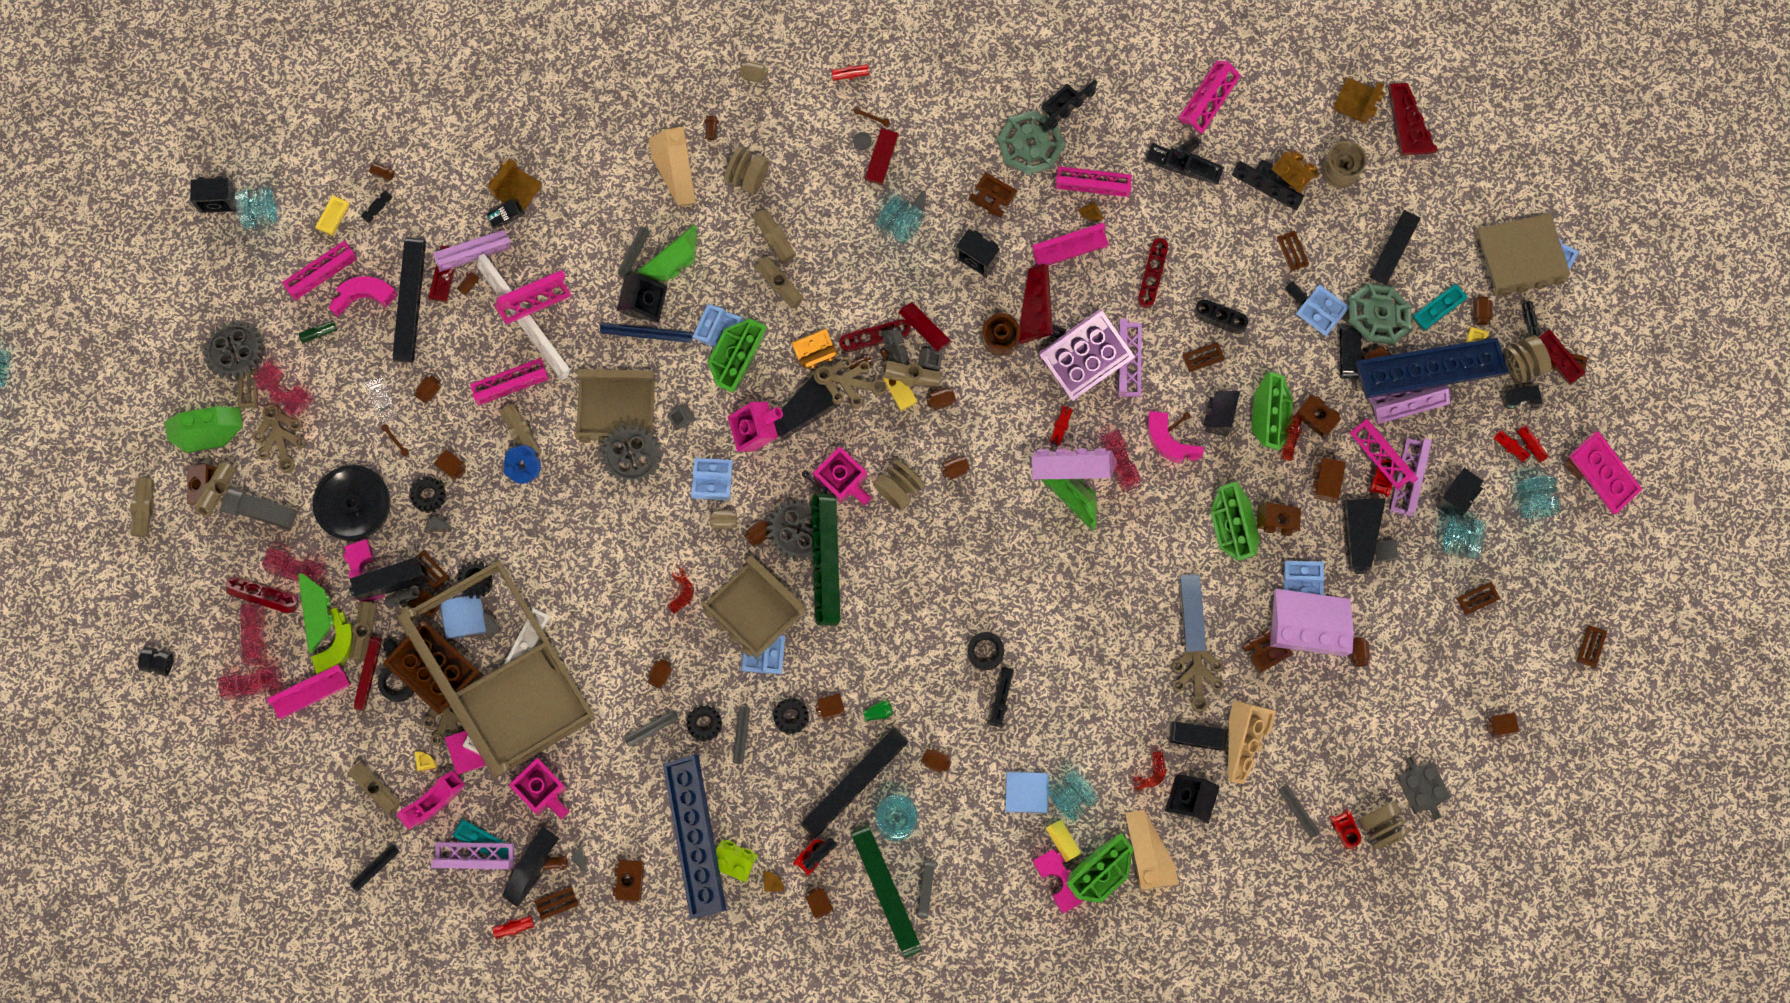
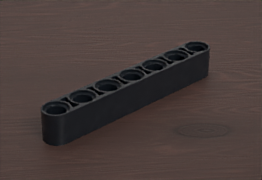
M406 237L404 240L393 344L394 362H414L426 250L425 238Z
M893 728L805 818L801 826L814 839L817 838L909 741L896 728Z

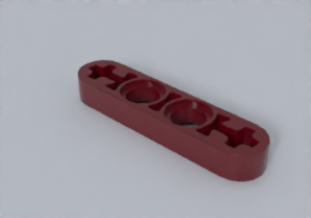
M1163 238L1155 239L1151 246L1138 296V303L1142 308L1152 307L1156 299L1169 246L1168 242ZM1159 243H1161L1162 247L1165 248L1161 249L1160 256L1156 255L1157 247H1155L1158 246ZM1157 260L1161 266L1158 269H1153L1150 266V262ZM1154 278L1156 285L1148 286L1146 279ZM1148 290L1150 291L1149 299L1152 301L1144 303V299L1142 298H1145L1146 292Z
M900 319L851 332L840 338V348L844 352H853L883 344V338L879 336L880 330H891L893 326L894 328L898 327V329L900 325L907 327L904 333L901 331L902 337L905 338L911 332V325L906 320ZM869 334L872 339L870 342L864 343L861 341V336ZM855 336H858L859 345H856V342L851 343V347L843 345L846 339L852 342L855 341Z
M231 577L226 581V593L231 596L283 613H293L297 610V598L291 594L237 577ZM254 590V591H257L258 593H256V594H249L248 591ZM273 596L275 599L267 600L266 597Z
M371 636L354 701L355 710L365 711L382 645V638Z

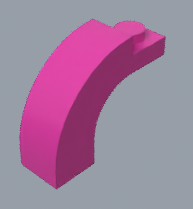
M368 276L356 277L347 280L336 288L340 296L335 297L328 308L336 317H339L353 301L359 298H371L386 308L398 294L390 285L378 278Z
M1149 411L1147 421L1148 436L1151 444L1161 456L1179 464H1182L1184 457L1191 461H1197L1198 458L1202 459L1204 447L1184 445L1172 439L1167 427L1169 413Z
M452 770L440 777L425 795L400 810L396 816L408 830L416 825L420 826L447 806L460 793L465 784Z

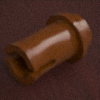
M706 116L704 120L706 124L705 139L716 140L719 120H717L716 116Z
M375 162L371 164L369 169L371 174L382 177L384 181H391L395 175L392 167H384Z
M473 272L467 273V277L457 287V290L467 296L476 283H479L478 280L480 278Z
M864 354L862 358L853 361L850 369L852 370L859 366L862 361H866L872 366L873 362L870 355Z
M560 854L559 857H550L543 870L559 868L564 870V868L568 867L567 856Z

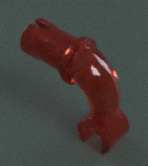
M1296 415L1290 417V423L1287 427V443L1283 448L1281 458L1283 460L1292 461L1294 448L1302 433V418L1300 416L1297 419Z
M678 568L682 573L680 577H676L672 572V577L677 583L682 585L683 589L680 592V596L667 605L674 615L687 604L690 605L694 594L693 585L686 577V573L682 568Z
M1162 751L1152 753L1154 770H1152L1153 775L1147 779L1135 777L1132 779V782L1139 781L1141 783L1139 787H1133V790L1140 792L1144 788L1155 787L1162 783L1166 772H1168V769L1165 768Z

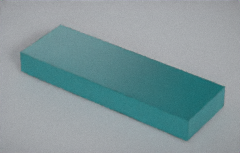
M1455 283L1414 314L1412 319L1424 332L1467 300L1468 297Z
M464 819L461 820L453 834V837L462 842L505 843ZM482 847L479 850L487 856L492 854L486 847ZM501 848L497 854L502 859H508L509 848Z

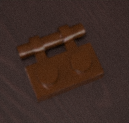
M985 172L976 186V190L981 193L979 196L972 193L969 200L974 202L975 206H981L988 210L992 216L996 215L1001 218L1004 211L999 209L1000 205L1008 208L1017 194V190ZM986 196L995 201L993 205L984 200Z
M1271 630L1263 631L1260 636L1247 640L1246 644L1242 645L1245 652L1249 650L1254 651L1255 654L1249 658L1259 674L1293 655L1291 649L1270 646ZM1266 641L1269 646L1262 649L1260 644Z

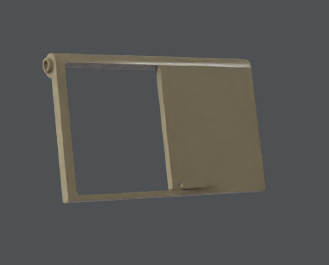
M500 560L421 605L411 609L406 607L398 612L399 616L397 619L494 779L596 719ZM499 572L540 638L541 644L455 693L412 620L494 573Z

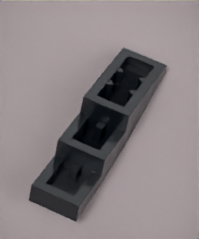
M1155 143L1150 145L1145 162L1197 180L1213 184L1219 183L1224 169L1223 166L1193 153H1189V155L1187 154L1179 159L1174 155L1176 151L1174 148L1169 150Z
M1406 210L1402 212L1369 278L1387 285L1421 217Z
M543 826L520 859L502 895L517 908L541 877L539 872L550 859L548 854L560 839Z

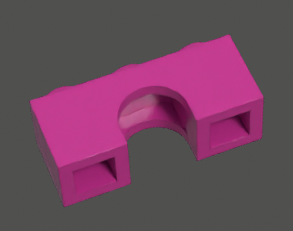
M367 539L344 546L346 552L343 553L346 564L349 563L351 570L348 571L350 578L362 575L364 566L375 561L371 544ZM385 594L379 595V596H375V597H371V598H367V599H363V600H360V601H361V602L374 601V600H377V599H380V598L385 597Z
M1053 849L1033 860V864L1042 880L1048 876H1056L1061 880L1062 889L1053 895L1052 898L1061 914H1064L1084 901L1078 900L1066 885L1071 871L1064 868L1062 863L1065 861L1061 853H1056Z

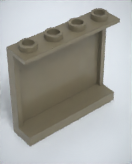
M1551 213L1478 228L1476 231V243L1480 242L1494 285L1493 296L1500 295L1504 297L1513 292L1523 293L1532 288L1542 289L1547 285H1561L1567 281L1570 271Z
M578 369L576 433H574L576 440H579L581 443H590L591 440H598L599 443H604V437L609 438L607 435L609 431L614 433L613 429L615 426L620 430L622 423L628 428L629 422H631L634 428L637 423H639V429L646 426L645 432L647 433L651 430L653 431L656 379L654 371ZM638 438L632 440L636 441L637 444H642V441Z
M750 555L745 560L747 563L745 567L708 602L701 601L700 603L703 607L702 612L709 619L711 617L717 621L715 623L721 631L726 630L730 634L728 637L735 644L739 643L743 647L742 651L748 657L752 655L757 659L806 613V609L791 592Z

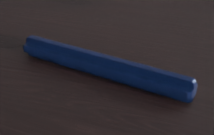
M601 323L600 325L601 334L691 343L693 340V333L687 331Z

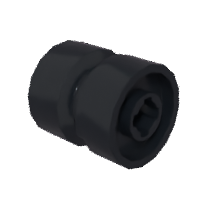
M145 646L138 659V669L148 673L154 671L155 674L168 676L174 662V654L165 650L158 652L156 648Z

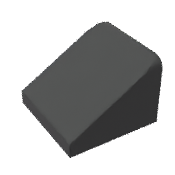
M922 191L912 203L913 211L922 218H924L925 191Z
M929 348L921 349L918 365L923 369L940 371L943 353Z
M680 404L667 414L676 431L696 420L687 404Z
M433 516L426 526L429 532L452 531L449 524L436 516Z
M1396 539L1377 542L1375 549L1377 562L1396 561L1398 559Z
M484 613L486 634L491 639L501 628L488 613Z
M581 847L571 856V859L584 873H587L588 867L585 852Z

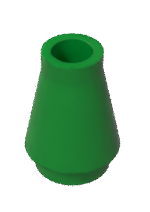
M882 700L864 710L863 714L868 722L871 720L890 718L889 716L893 715V710L889 700Z

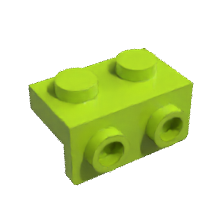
M722 840L716 849L720 872L746 883L758 855L754 854L750 849L736 846L732 841Z

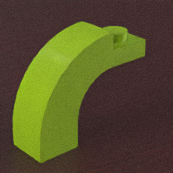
M337 607L329 610L330 614H332L336 632L332 646L322 653L311 656L316 675L338 664L342 667L350 656L354 626L347 623L345 613L341 612Z

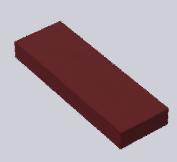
M881 128L865 181L879 185L884 184L899 133Z
M441 245L440 250H443V249H446V248H449V247H448V246H442V245ZM436 264L428 296L429 300L448 302L456 267L439 272Z
M913 302L904 306L898 312L937 352L948 346L951 342Z
M1550 329L1539 336L1548 351L1552 365L1569 385L1586 374Z

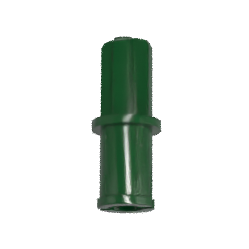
M331 320L330 322L319 326L314 325V328L300 332L299 339L302 343L316 338L322 339V336L336 332L337 328L334 321Z

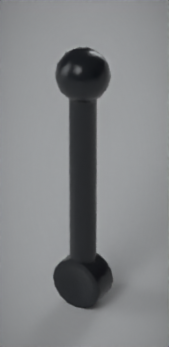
M808 471L802 472V476L820 489V493L827 494L828 489L816 482L809 475Z

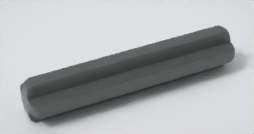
M639 228L617 272L620 277L625 278V275H629L649 235L647 228Z
M746 706L739 707L733 763L735 764L744 763L750 713L749 707Z
M672 710L624 737V740L628 746H632L677 721L678 716Z
M1285 785L1280 788V794L1309 837L1313 838L1320 833L1290 787Z

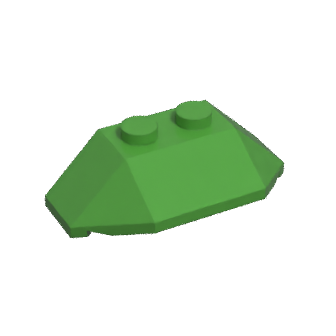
M692 225L663 251L636 271L637 274H641L654 281L675 279L680 274V270L684 267L688 268L695 261L698 237L697 227Z
M749 318L744 322L724 329L708 360L716 386L731 393L735 392L743 382L760 348L767 326Z
M1273 372L1266 374L1254 393L1252 432L1264 447L1280 450L1291 437L1293 399L1286 384L1285 376Z
M216 406L178 413L165 421V427L169 442L186 453L225 447L237 432L242 429L243 423L240 408Z
M1041 479L1092 531L1096 528V493L1090 487L1086 488L1082 484V479Z
M1236 481L1219 487L1218 494L1210 511L1219 549L1237 561L1256 556L1260 537L1251 501Z
M298 574L308 654L315 651L330 632V626H333L332 614H328L327 607H331L329 595L325 596V590L304 574Z
M1120 833L1099 846L1070 873L1066 885L1078 900L1102 903L1129 877L1133 847L1124 835Z

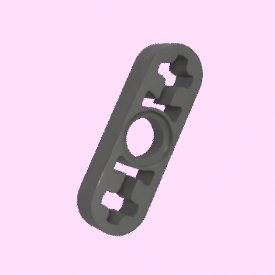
M925 860L918 918L928 919L935 861Z

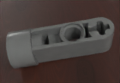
M228 486V492L223 496L220 507L221 512L234 516L240 514L288 530L292 529L298 512L292 508L248 495L246 491L232 486Z

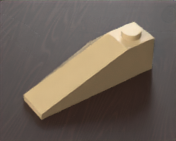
M684 127L665 129L649 139L651 158L677 206L696 204Z
M1234 700L1229 717L1228 781L1240 784L1245 783L1254 765V760L1252 759L1257 751H1261L1263 746L1260 743L1264 735H1269L1276 714L1275 710Z
M1145 810L1125 813L1130 843L1133 847V859L1139 891L1179 885L1175 864Z

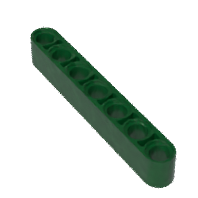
M815 493L811 501L815 621L819 626H837L840 622L837 501L834 494Z
M869 825L850 832L904 959L922 952L921 945Z

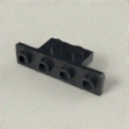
M1093 80L1079 93L1067 84L1047 100L1041 109L1050 117L1044 122L1042 131L1046 133L1049 129L1053 130L1061 119H1066L1071 114L1074 108L1078 109L1087 97L1091 98L1097 91L1096 86L1098 82Z
M1261 160L1255 169L1242 161H1238L1232 173L1233 177L1290 208L1298 210L1304 195L1290 188V184L1271 170L1273 167L1271 163Z

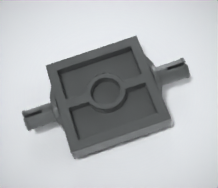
M1413 756L1405 759L1410 770L1407 774L1397 779L1413 813L1416 814L1423 810H1430L1434 821L1442 818L1437 806L1451 797L1435 763L1417 766Z

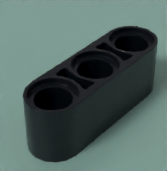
M1206 299L1200 300L1196 304L1194 314L1200 321L1234 334H1242L1247 328L1248 318L1243 313ZM1205 307L1208 312L1202 313L1199 311V308ZM1223 314L1226 319L1219 320L1216 315ZM1241 321L1244 326L1237 327L1234 322Z
M1340 326L1341 379H1359L1355 363L1358 360H1362L1361 333L1354 326Z
M1171 722L1169 742L1225 751L1228 731L1208 726Z

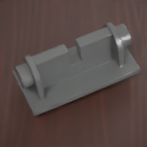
M896 327L883 331V341L888 351L889 361L904 365L908 364L909 357L906 347H899V344L904 343L901 330Z

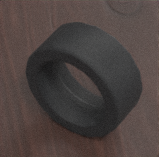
M981 632L970 640L967 650L968 658L976 668L992 670L1003 660L1004 644L997 635L990 632ZM982 640L992 641L997 647V656L990 662H982L975 656V646Z
M388 667L383 669L378 677V688L385 698L392 702H403L412 697L414 692L409 687L401 694L390 693L386 687V680L393 672Z

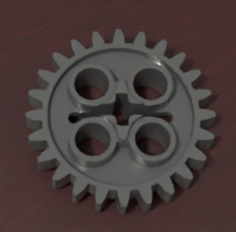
M240 320L237 321L236 325L232 321H230L229 326L222 323V329L216 326L217 332H210L212 338H206L209 344L203 345L205 350H207L202 352L206 357L204 361L208 364L207 367L212 370L214 375L218 374L221 379L226 375L228 380L232 376L238 380L239 375L246 378V372L253 374L251 369H258L256 363L263 362L259 356H265L262 351L265 349L262 343L264 340L260 336L259 331H255L256 329L253 325L249 327L247 322L242 325ZM229 336L231 337L232 344L235 346L234 350L240 360V364H237V359L233 354L232 346L228 340ZM243 336L242 340L237 341L239 337ZM226 343L223 348H219L221 344ZM249 352L248 356L243 357L245 353ZM231 359V362L225 365V362Z
M629 422L628 428L622 423L620 430L615 426L613 429L614 433L608 432L609 438L604 437L603 442L605 444L600 447L604 451L600 453V456L605 457L601 464H607L604 470H611L610 477L616 474V481L623 478L625 484L629 479L633 485L635 479L639 483L642 482V477L648 480V473L654 476V469H659L657 463L662 461V458L658 456L662 455L663 451L657 450L661 447V443H655L658 436L651 437L652 430L647 433L645 432L646 426L639 429V423H637L634 428L631 422ZM625 438H628L631 452L635 453L633 459L638 469L634 468L632 455L628 454L629 446L625 441ZM638 438L642 441V445L637 446L632 440ZM621 444L623 445L624 450L618 451L615 449L614 445ZM644 456L648 459V462L641 463L638 458ZM628 462L630 467L623 468L620 463Z
M791 499L787 501V504L782 502L780 507L776 506L774 508L775 512L772 511L769 514L772 518L766 520L770 524V526L765 528V530L770 531L766 538H772L769 545H775L773 551L780 550L779 557L786 554V560L793 557V561L796 562L798 558L801 561L806 560V557L808 559L812 558L813 538L807 534L812 535V506L807 507V501L800 504L799 499L794 503ZM787 514L793 517V522L788 521ZM805 521L810 522L811 529L805 526ZM782 532L788 535V540L782 538ZM800 538L805 540L806 547L800 544Z

